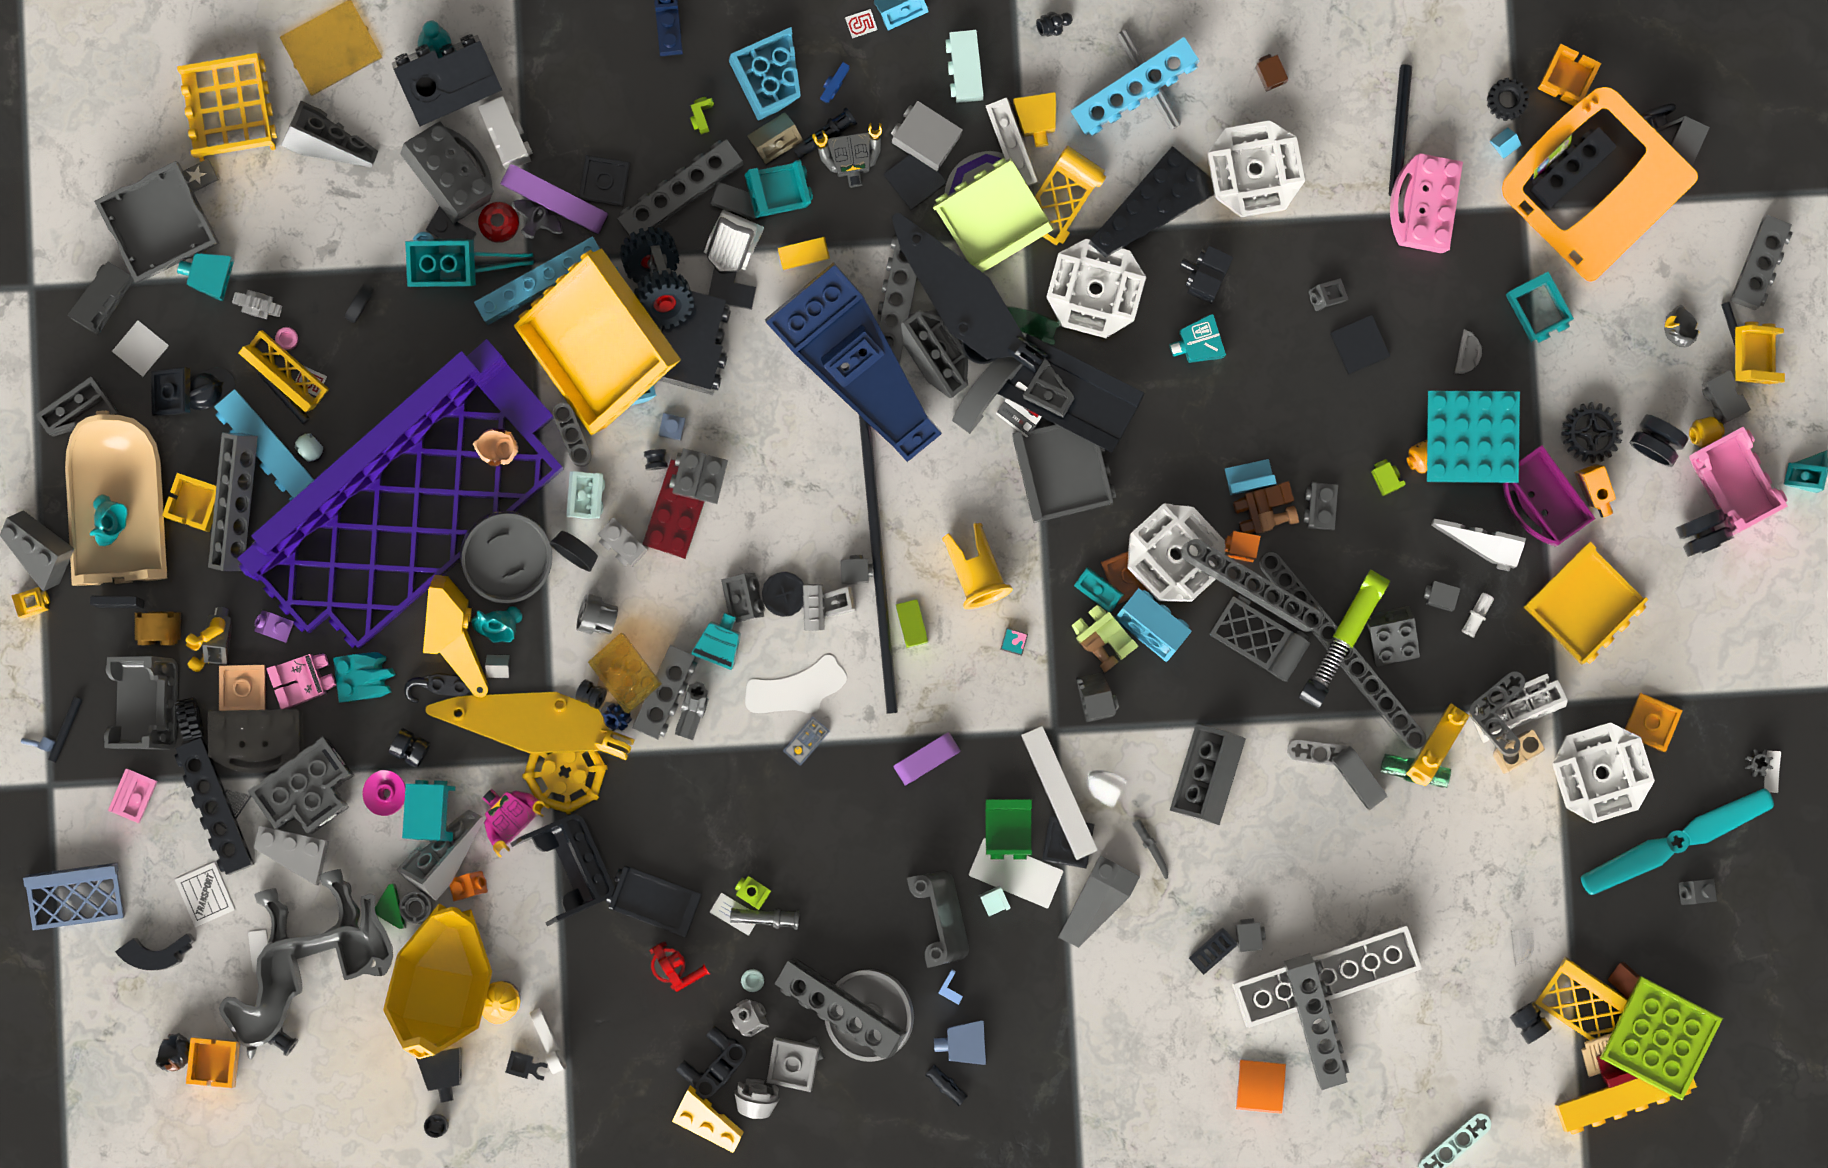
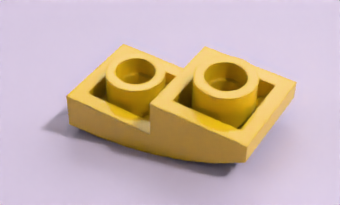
M825 237L778 248L783 270L830 259Z

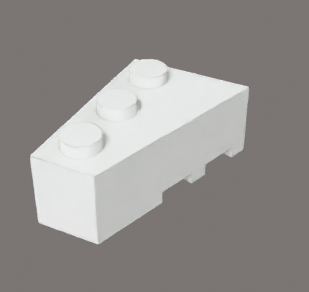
M501 96L478 106L505 170L507 171L510 164L519 167L531 162L529 155L533 154L528 141L523 143L520 135L524 132L519 121L514 122L511 116L515 111L510 100L505 102L504 97Z

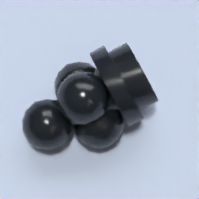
M1049 12L1036 20V27L1041 36H1059L1063 32V26H1069L1073 18L1068 12L1061 15Z

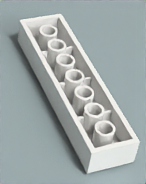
M1402 926L1312 957L1313 960H1318L1322 973H1319L1318 976L1320 980H1324L1327 993L1324 994L1325 1001H1330L1422 969L1407 926ZM1285 966L1232 984L1247 1028L1297 1012ZM1311 978L1305 979L1303 984L1309 983ZM1311 999L1308 1004L1316 1002L1317 999Z

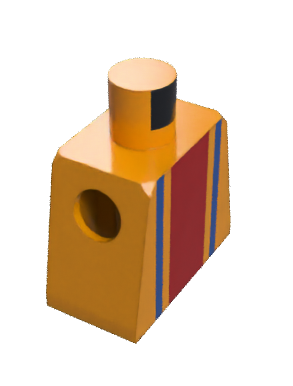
M1593 464L1574 472L1588 506L1597 507L1601 518L1613 514L1610 502L1615 500L1616 497L1605 466Z

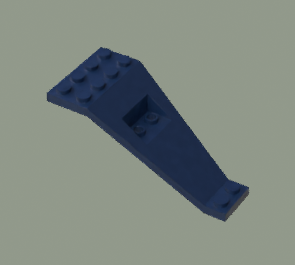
M834 262L765 319L768 326L787 347L889 442L906 462L910 461L942 434L941 430L926 415L863 294ZM860 349H866L864 354L858 353ZM843 363L849 364L847 368L841 367Z

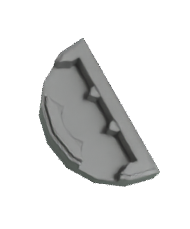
M1465 329L1462 333L1454 374H1464L1471 371L1478 365L1482 356V346L1472 332Z

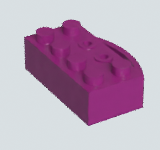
M1543 445L1519 461V483H1503L1507 504L1518 523L1529 534L1554 547L1560 545L1596 519ZM1510 491L1516 493L1525 514L1542 529L1541 534L1530 528L1520 517L1511 500ZM1529 492H1533V493H1534V497H1533V498H1530V497L1528 496V493H1529ZM1542 510L1547 511V516L1541 514Z

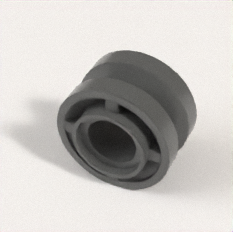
M415 891L407 893L401 899L399 910L402 918L407 922L421 924L432 913L433 906L427 895ZM415 901L420 902L422 905V910L418 914H412L410 911V905Z

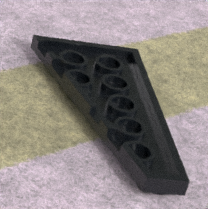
M1172 146L1091 238L1089 244L1105 258L1134 240L1147 235L1148 232L1163 226L1214 196L1212 178Z

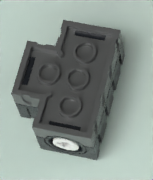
M321 737L314 745L303 750L296 758L285 763L278 771L267 776L260 784L252 787L248 792L274 828L282 829L289 821L296 818L302 824V828L306 833L313 834L349 808L347 803L340 797L341 795L337 788L355 775L330 740Z

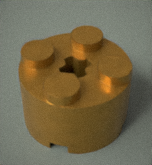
M135 612V640H138V645L155 644V641H160V645L178 644V640H181V612Z

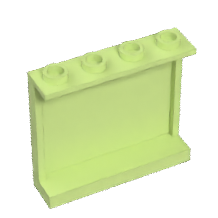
M1005 158L998 160L993 164V169L988 172L985 169L973 176L975 180L968 184L966 181L962 182L954 188L955 192L949 196L947 193L935 199L936 204L933 206V209L937 210L968 262L982 273L1053 230V225L1011 158L1005 160Z

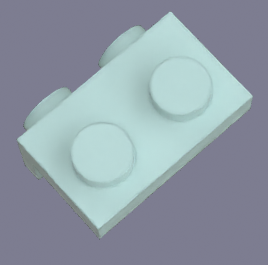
M570 472L566 517L600 518L603 512L601 498L605 488L603 473Z

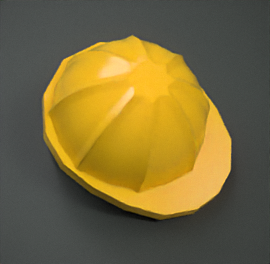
M497 981L489 984L482 1013L483 1017L494 1024H502L508 1021L520 1007L521 1000L518 988L508 981Z

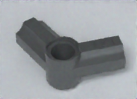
M696 682L689 685L681 707L682 713L675 730V735L694 740L700 719L703 718L709 701L707 698L708 691L703 683Z

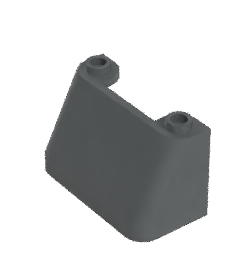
M154 656L107 657L106 673L111 680L117 681L116 726H109L104 733V748L172 749L175 746L177 739L175 702L178 701L179 672L175 659Z
M937 871L908 877L909 890L915 897L931 898L940 938L939 942L930 944L925 950L927 968L964 959L969 953V944L952 875L947 871Z

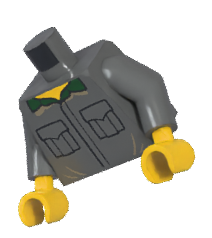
M870 123L869 132L827 139L825 131L822 130L824 136L818 140L815 133L813 134L821 161L831 172L837 173L838 177L848 176V183L851 188L862 186L861 174L868 173L869 167L874 166L881 152V123H879V129L876 131L872 130Z

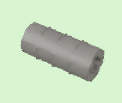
M823 584L803 585L804 630H825Z

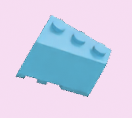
M791 27L730 55L729 63L758 121L780 111L801 96Z

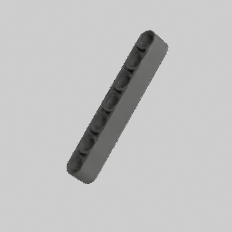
M1193 539L1183 545L1181 556L1185 561L1297 628L1310 632L1321 626L1323 616L1319 610L1199 539ZM1190 545L1197 548V556H1193L1190 553ZM1209 557L1216 559V568L1210 566ZM1229 569H1234L1236 571V579H1232L1229 577ZM1249 580H1252L1253 582H1255V584H1256V590H1255V591H1252V590L1249 589V587H1248V581H1249ZM1268 592H1272L1275 595L1274 603L1268 600ZM1288 603L1294 606V614L1287 611ZM1307 615H1311L1313 617V626L1307 623Z

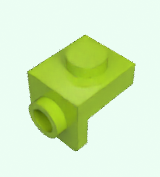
M702 97L695 100L694 104L691 105L694 116L690 117L694 130L699 129L700 134L709 132L702 110L714 106L712 98Z

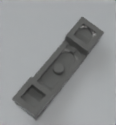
M1013 357L997 358L971 387L958 407L952 421L970 434L984 417L982 413L1007 380L1013 379L1023 364Z

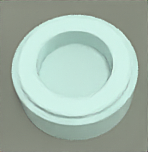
M751 969L742 975L741 984L745 990L756 992L763 987L764 977L760 971Z

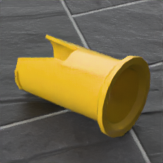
M974 523L978 556L966 560L963 551L950 533L942 538L966 596V601L963 603L965 609H975L1004 598L1013 590L1011 585H1007L1003 581L984 533L982 523Z

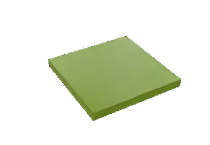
M1640 976L1600 1059L1679 1100H1683L1723 1018Z

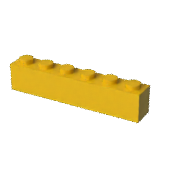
M1638 1078L1612 1088L1605 1087L1559 1103L1555 1107L1563 1130L1565 1132L1570 1131L1572 1135L1584 1131V1126L1592 1124L1593 1127L1605 1124V1119L1612 1116L1614 1119H1619L1627 1116V1111L1635 1109L1636 1112L1648 1109V1104L1655 1101L1657 1104L1668 1102L1672 1095ZM1694 1078L1685 1095L1691 1094V1089L1697 1087Z

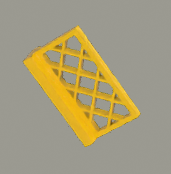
M1564 957L1559 968L1535 1003L1588 1040L1595 1039L1592 1035L1597 1034L1598 1037H1601L1600 1033L1613 1031L1615 1027L1613 1015L1621 1014L1628 1000L1567 957ZM1561 973L1570 977V987L1558 989L1557 979ZM1573 980L1579 983L1580 985L1574 986ZM1586 988L1589 990L1590 999L1577 1001L1575 989ZM1572 990L1575 1002L1561 1004L1559 992ZM1556 993L1559 1005L1547 1006L1542 1000L1547 994ZM1592 993L1598 996L1599 998L1593 999ZM1602 1000L1607 1002L1610 1012L1596 1014L1594 1002ZM1591 1003L1594 1015L1580 1017L1578 1005ZM1575 1006L1578 1018H1565L1562 1008ZM1611 1006H1613L1614 1008H1616L1617 1011H1612V1007H1611ZM1558 1008H1559V1009H1560V1014H1559L1558 1012H1556L1555 1010H1553V1009H1558ZM1611 1016L1613 1028L1599 1030L1597 1018ZM1594 1018L1597 1031L1586 1032L1583 1030L1581 1021ZM1577 1021H1578V1022H1579V1026H1577V1025L1574 1024L1573 1022H1577Z

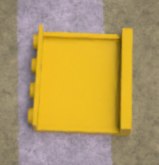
M1591 542L1587 543L1524 606L1581 665L1586 662L1590 664L1599 655L1597 651L1602 646L1606 648L1615 639L1613 635L1618 630L1622 632L1631 623L1629 619L1634 614L1638 616L1647 607L1645 603L1649 600L1647 597L1643 598L1595 550L1596 547Z

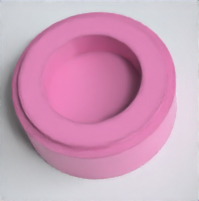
M290 327L279 329L275 335V342L285 350L294 349L299 341L298 334Z

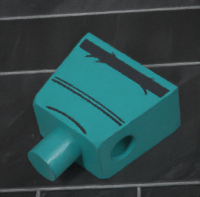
M724 613L720 624L711 621L691 655L732 670L735 665L741 636L740 632L732 629L737 617Z

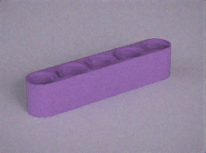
M513 164L509 165L500 183L506 188L599 234L608 216V213Z

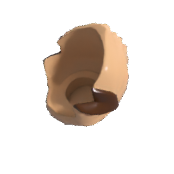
M493 428L486 430L473 442L478 455L491 466L509 464L517 455L519 449L511 432L504 429Z

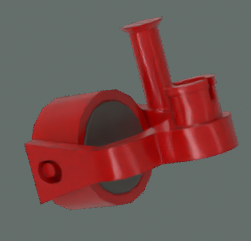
M665 941L649 950L651 954H655L651 961L653 975L662 982H671L672 985L670 987L676 992L703 976L710 975L703 963L701 968L680 979L685 972L686 962L684 956L679 951L669 948L663 949L667 945Z

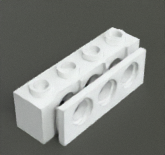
M1545 674L1526 682L1522 692L1515 697L1518 700L1508 702L1496 712L1497 715L1513 730L1566 707L1568 700L1558 680L1548 684L1549 676ZM1501 693L1491 699L1495 703H1500L1504 700V696ZM1485 700L1486 705L1483 708L1479 709L1476 707L1477 715L1481 714L1484 716V710L1490 706L1487 700ZM1474 722L1482 741L1490 740ZM1491 723L1488 726V730L1492 734H1498L1502 730L1498 723Z

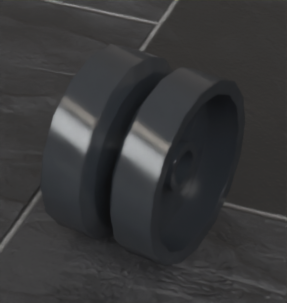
M1646 414L1639 424L1643 432H1635L1629 442L1630 445L1651 460L1668 467H1673L1679 457L1675 450H1682L1689 440L1688 436L1670 423L1653 415Z
M1722 509L1675 528L1680 539H1686L1693 535L1695 537L1694 540L1685 543L1683 546L1687 557L1713 550L1722 546L1721 543L1734 538L1730 527H1723L1718 530L1714 528L1726 520Z

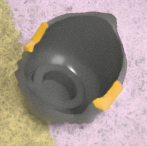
M1682 305L1674 308L1666 316L1665 335L1668 340L1679 347L1691 346L1697 340L1700 332L1699 329L1695 330L1698 324L1697 321Z

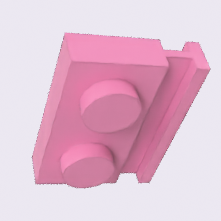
M125 769L108 811L140 823L158 781Z

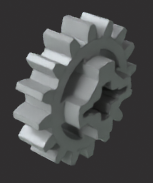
M247 290L246 294L235 292L232 300L233 304L242 306L241 312L267 319L268 315L279 317L282 310L281 305L272 303L273 297Z

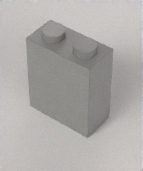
M917 101L914 107L910 105L905 111L903 123H897L891 133L893 135L892 144L938 171L961 137L963 130Z

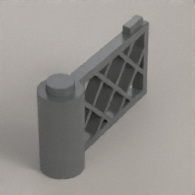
M1241 595L1238 598L1233 596L1209 635L1266 669L1277 678L1287 682L1311 644L1307 641L1309 637L1301 631L1291 632L1250 607L1251 601ZM1234 604L1243 608L1245 617L1232 620L1230 610ZM1247 611L1254 615L1247 616ZM1227 615H1228V616H1229V620H1228V621H1224L1225 618H1226ZM1255 617L1262 619L1264 629L1251 631L1248 619ZM1246 620L1249 632L1236 635L1233 623ZM1266 622H1267L1268 624L1272 625L1273 627H1268V628H1267ZM1230 624L1233 636L1223 638L1217 634L1221 625ZM1278 629L1285 633L1280 641L1270 642L1268 631ZM1265 632L1268 644L1255 647L1252 635ZM1250 635L1253 648L1243 650L1238 647L1236 638ZM1234 639L1235 644L1231 643L1228 640ZM1277 645V647L1275 648V650H1274V652H1273L1271 646ZM1269 647L1271 657L1267 663H1264L1258 659L1256 650ZM1253 651L1254 656L1249 654L1248 652Z

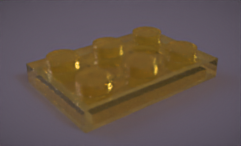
M620 633L588 661L589 665L626 713L631 712L662 684L623 633Z

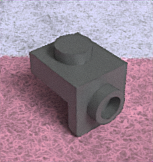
M1714 879L1680 882L1679 895L1681 905L1716 902Z

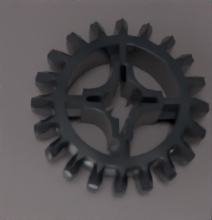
M1590 402L1588 410L1585 404H1581L1580 411L1577 408L1572 409L1574 416L1571 414L1566 416L1570 423L1564 422L1562 426L1567 428L1568 431H1562L1561 435L1568 436V439H1565L1563 444H1571L1567 452L1575 450L1576 453L1573 456L1575 459L1581 454L1582 462H1586L1588 456L1590 457L1591 464L1595 463L1596 456L1600 462H1603L1604 455L1608 458L1612 457L1610 450L1614 452L1618 450L1614 443L1620 444L1622 442V439L1616 437V435L1623 434V430H1616V427L1622 423L1621 421L1614 423L1613 419L1617 417V414L1614 413L1609 416L1610 407H1607L1603 412V404L1599 403L1595 409L1594 403ZM1588 415L1586 427L1575 430L1577 421L1581 417ZM1595 416L1601 418L1607 424L1608 429L1600 427ZM1591 428L1594 432L1599 433L1598 435L1596 434L1593 438L1591 434L1585 433L1586 431H1589ZM1609 436L1606 446L1596 451L1598 439ZM1576 437L1583 438L1587 442L1589 450L1583 448L1577 442Z

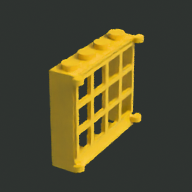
M260 53L177 66V70L182 78L183 85H181V91L185 97L186 107L184 110L189 122L190 129H188V135L193 150L190 151L194 158H199L200 162L205 160L204 156L270 145L271 150H276L274 138H277L275 124L271 125L270 116H274L271 102L268 103L266 95L270 94L268 81H264L263 72H266L265 60L261 59ZM254 63L257 79L240 81L238 66ZM233 67L235 82L219 85L217 69ZM212 70L214 86L198 88L196 73ZM258 84L260 99L244 102L241 86ZM236 87L239 103L222 105L220 90ZM215 91L218 106L201 109L199 93ZM261 104L263 120L247 123L245 107ZM240 108L242 124L226 126L224 111ZM219 112L221 127L205 130L202 114ZM264 125L266 137L250 140L248 128ZM243 129L245 141L228 142L227 131ZM222 132L224 144L208 147L206 135Z

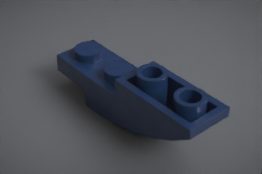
M654 0L660 56L683 54L678 0Z

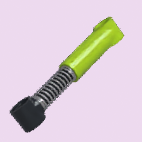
M1370 569L1355 599L1333 635L1335 638L1334 644H1331L1332 647L1329 648L1330 651H1327L1326 658H1323L1322 665H1319L1318 672H1315L1316 675L1312 679H1308L1298 698L1317 709L1320 708L1329 692L1327 687L1330 683L1329 680H1332L1331 676H1334L1333 673H1336L1335 669H1338L1337 666H1340L1339 662H1342L1341 658L1344 659L1343 655H1346L1345 651L1348 652L1347 648H1353L1375 606L1390 583L1389 579Z

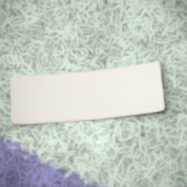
M1768 750L1766 756L1773 757L1770 761L1773 769L1765 770L1764 788L1769 792L1778 793L1781 752Z

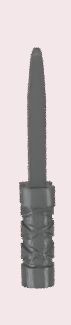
M1140 819L1132 824L1144 842V848L1148 847L1164 878L1168 879L1166 864L1155 845L1154 838H1150Z

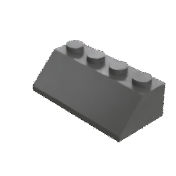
M1196 724L1169 811L1220 825L1246 738L1228 731Z

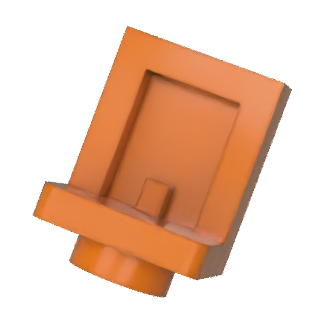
M477 871L455 877L449 885L453 901L487 893V883L483 872Z

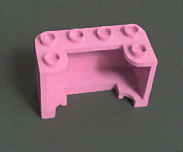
M1744 427L1689 456L1691 464L1715 508L1723 510L1726 517L1724 524L1726 527H1730L1733 535L1788 507L1785 493L1782 490L1778 491L1776 488L1772 489L1770 486L1772 481L1766 472L1763 473L1760 468L1761 461L1758 455L1751 451L1754 437Z

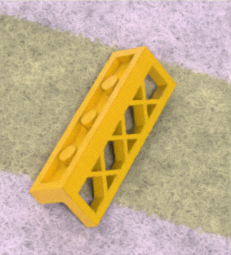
M263 330L259 331L249 345L243 346L239 352L243 358L305 412L313 410L329 390L326 385ZM261 338L268 343L269 352L262 353L255 347ZM274 355H282L285 358L286 367H278L275 364ZM297 369L301 372L302 382H295L292 379L291 370ZM308 384H315L321 390L316 398H313L308 393Z

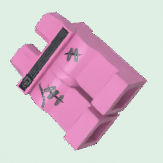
M308 654L292 661L266 668L273 688H277L274 691L281 710L290 709L327 694L326 690L337 685L333 674L321 677L319 669L329 666L326 654Z

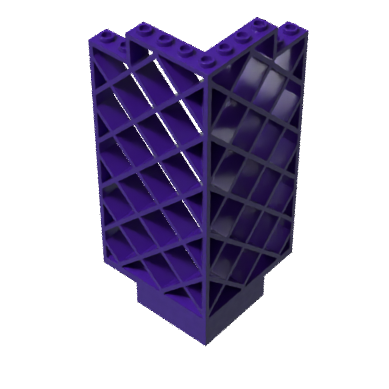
M486 339L468 356H465L462 351L459 352L251 536L255 541L252 543V546L237 558L241 563L238 567L246 576L257 582L261 580L266 585L263 588L271 598L276 596L281 602L278 605L286 615L291 613L296 619L293 623L301 632L306 630L308 633H311L330 616L329 623L337 631L341 629L346 634L344 637L345 641L352 648L356 646L361 649L429 589L434 575L444 576L460 562V552L457 553L458 536H465L468 531L459 530L461 497L494 499L493 512L500 511V499L517 500L506 510L516 512L564 470L560 463L535 437L554 417L509 367L502 355ZM478 386L501 412H467L468 395ZM443 417L459 418L457 450L424 449L425 433L434 423ZM466 418L499 420L498 429L504 430L505 420L508 419L538 453L537 455L517 454L513 458L516 461L536 462L535 483L525 494L501 493L503 464L496 466L494 492L461 490L463 458L481 459L476 451H464ZM402 454L417 455L415 488L382 486L383 470L392 460ZM424 455L457 457L454 490L422 488ZM545 461L552 470L541 479L542 462ZM360 491L375 492L373 525L340 523L341 507L350 497ZM382 492L414 494L412 527L380 525ZM421 495L454 496L452 529L419 528ZM318 528L332 529L330 562L298 560L299 544L307 535ZM340 529L372 531L370 564L338 563ZM379 532L412 533L410 567L377 565ZM419 534L451 536L450 560L442 568L417 567ZM276 565L290 566L288 600L282 596L264 575L265 572ZM298 567L330 568L328 602L295 600ZM337 569L369 571L367 604L335 602ZM377 571L409 573L408 598L398 606L376 605ZM416 573L434 574L415 590ZM293 607H323L327 609L308 625ZM335 608L367 610L365 635L360 640L334 613ZM374 610L392 611L373 628Z

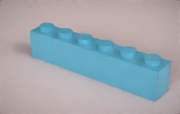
M235 389L214 406L218 411L215 414L216 417L223 424L228 423L233 428L230 433H245L258 436L256 456L262 462L259 466L267 475L271 473L277 479L274 482L282 492L287 490L292 496L289 498L290 501L314 481L313 477Z

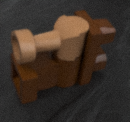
M1289 481L1245 494L1243 498L1233 502L1236 514L1247 511L1249 520L1239 522V528L1242 533L1258 535L1268 532L1274 526L1287 521L1291 525L1299 523L1295 506L1287 507L1284 513L1274 514L1272 508L1290 504L1294 501Z

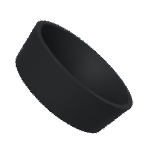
M560 531L550 542V545L568 561L585 571L591 572L598 555L584 542L565 531Z

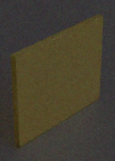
M351 0L345 1L280 36L285 49L294 63V68L299 72L311 96L382 59L378 48L368 32V27L364 25Z

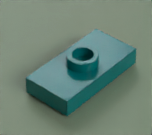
M1089 567L1085 569L1074 585L1110 613L1124 595V593Z

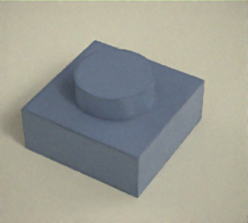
M663 413L658 435L681 441L686 418Z

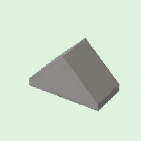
M851 586L824 594V617L856 611Z

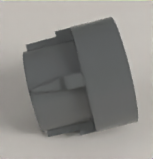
M587 593L579 610L576 630L588 634L601 632L610 635L617 619L618 606L604 603L602 597Z

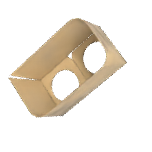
M1534 730L1525 731L1517 736L1520 740V750L1518 752L1519 759L1515 764L1506 763L1503 759V754L1498 748L1494 750L1493 757L1503 774L1507 771L1510 772L1545 750ZM1527 737H1534L1539 743L1538 749L1533 753L1526 752L1523 748V741ZM1506 742L1505 749H1514L1515 742Z

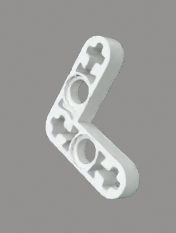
M538 1008L531 1011L530 1016L547 1052L545 1058L551 1072L555 1074L566 1069V1062L542 1009Z

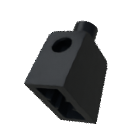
M461 1047L444 1050L436 1055L421 1059L416 1057L427 1090L438 1089L440 1103L453 1101L452 1087L462 1084Z

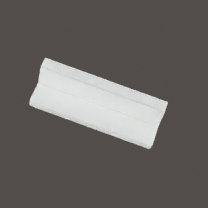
M1004 98L986 105L1005 160L1009 158L1013 160L1028 186L1033 184L1036 186L1040 185L1010 101Z

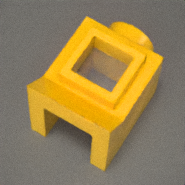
M40 587L11 595L17 615L20 618H26L49 610L47 605L50 603L46 590L42 591Z

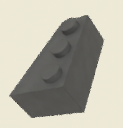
M24 510L7 517L0 537L41 590L45 591L60 584L74 548Z

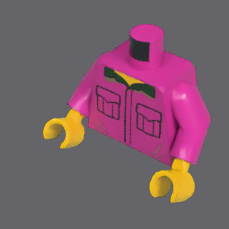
M493 789L489 790L482 798L491 807L485 813L487 818L484 824L487 837L493 845L494 852L499 857H502L500 855L501 849L505 848L509 852L510 848L506 844H509L537 815L544 817L541 814V809L543 807L549 809L550 806L530 793L513 791L512 793L506 792L500 797Z

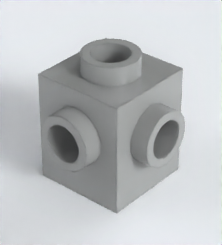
M745 999L737 1003V1007L731 1011L733 1016L732 1022L743 1036L752 1037L769 1027L765 1017L766 1011L761 1003Z

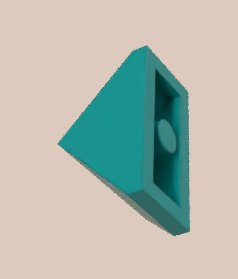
M1828 450L1800 461L1789 463L1784 485L1814 493L1823 491L1828 474Z

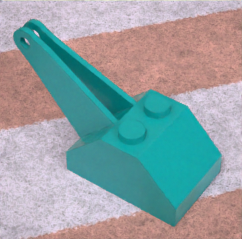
M474 240L405 241L407 287L476 285V272L521 265H534V261H511L475 266L474 256L522 258L534 257V253L475 252Z

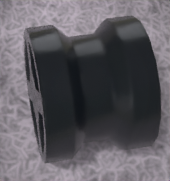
M666 449L644 451V457L647 459L645 470L668 468V463L665 461Z

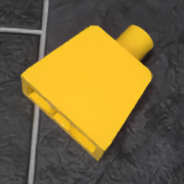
M1056 93L1013 99V108L1023 136H1033L1035 147L1048 146L1047 133H1053L1056 129Z

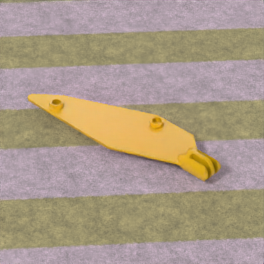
M558 692L494 694L481 698L475 695L457 696L426 707V713L430 716L527 753L603 751L627 760L628 755L626 753H630V745H633L635 741L633 738L609 730L599 709H595L587 703ZM457 712H462L460 717L455 716Z

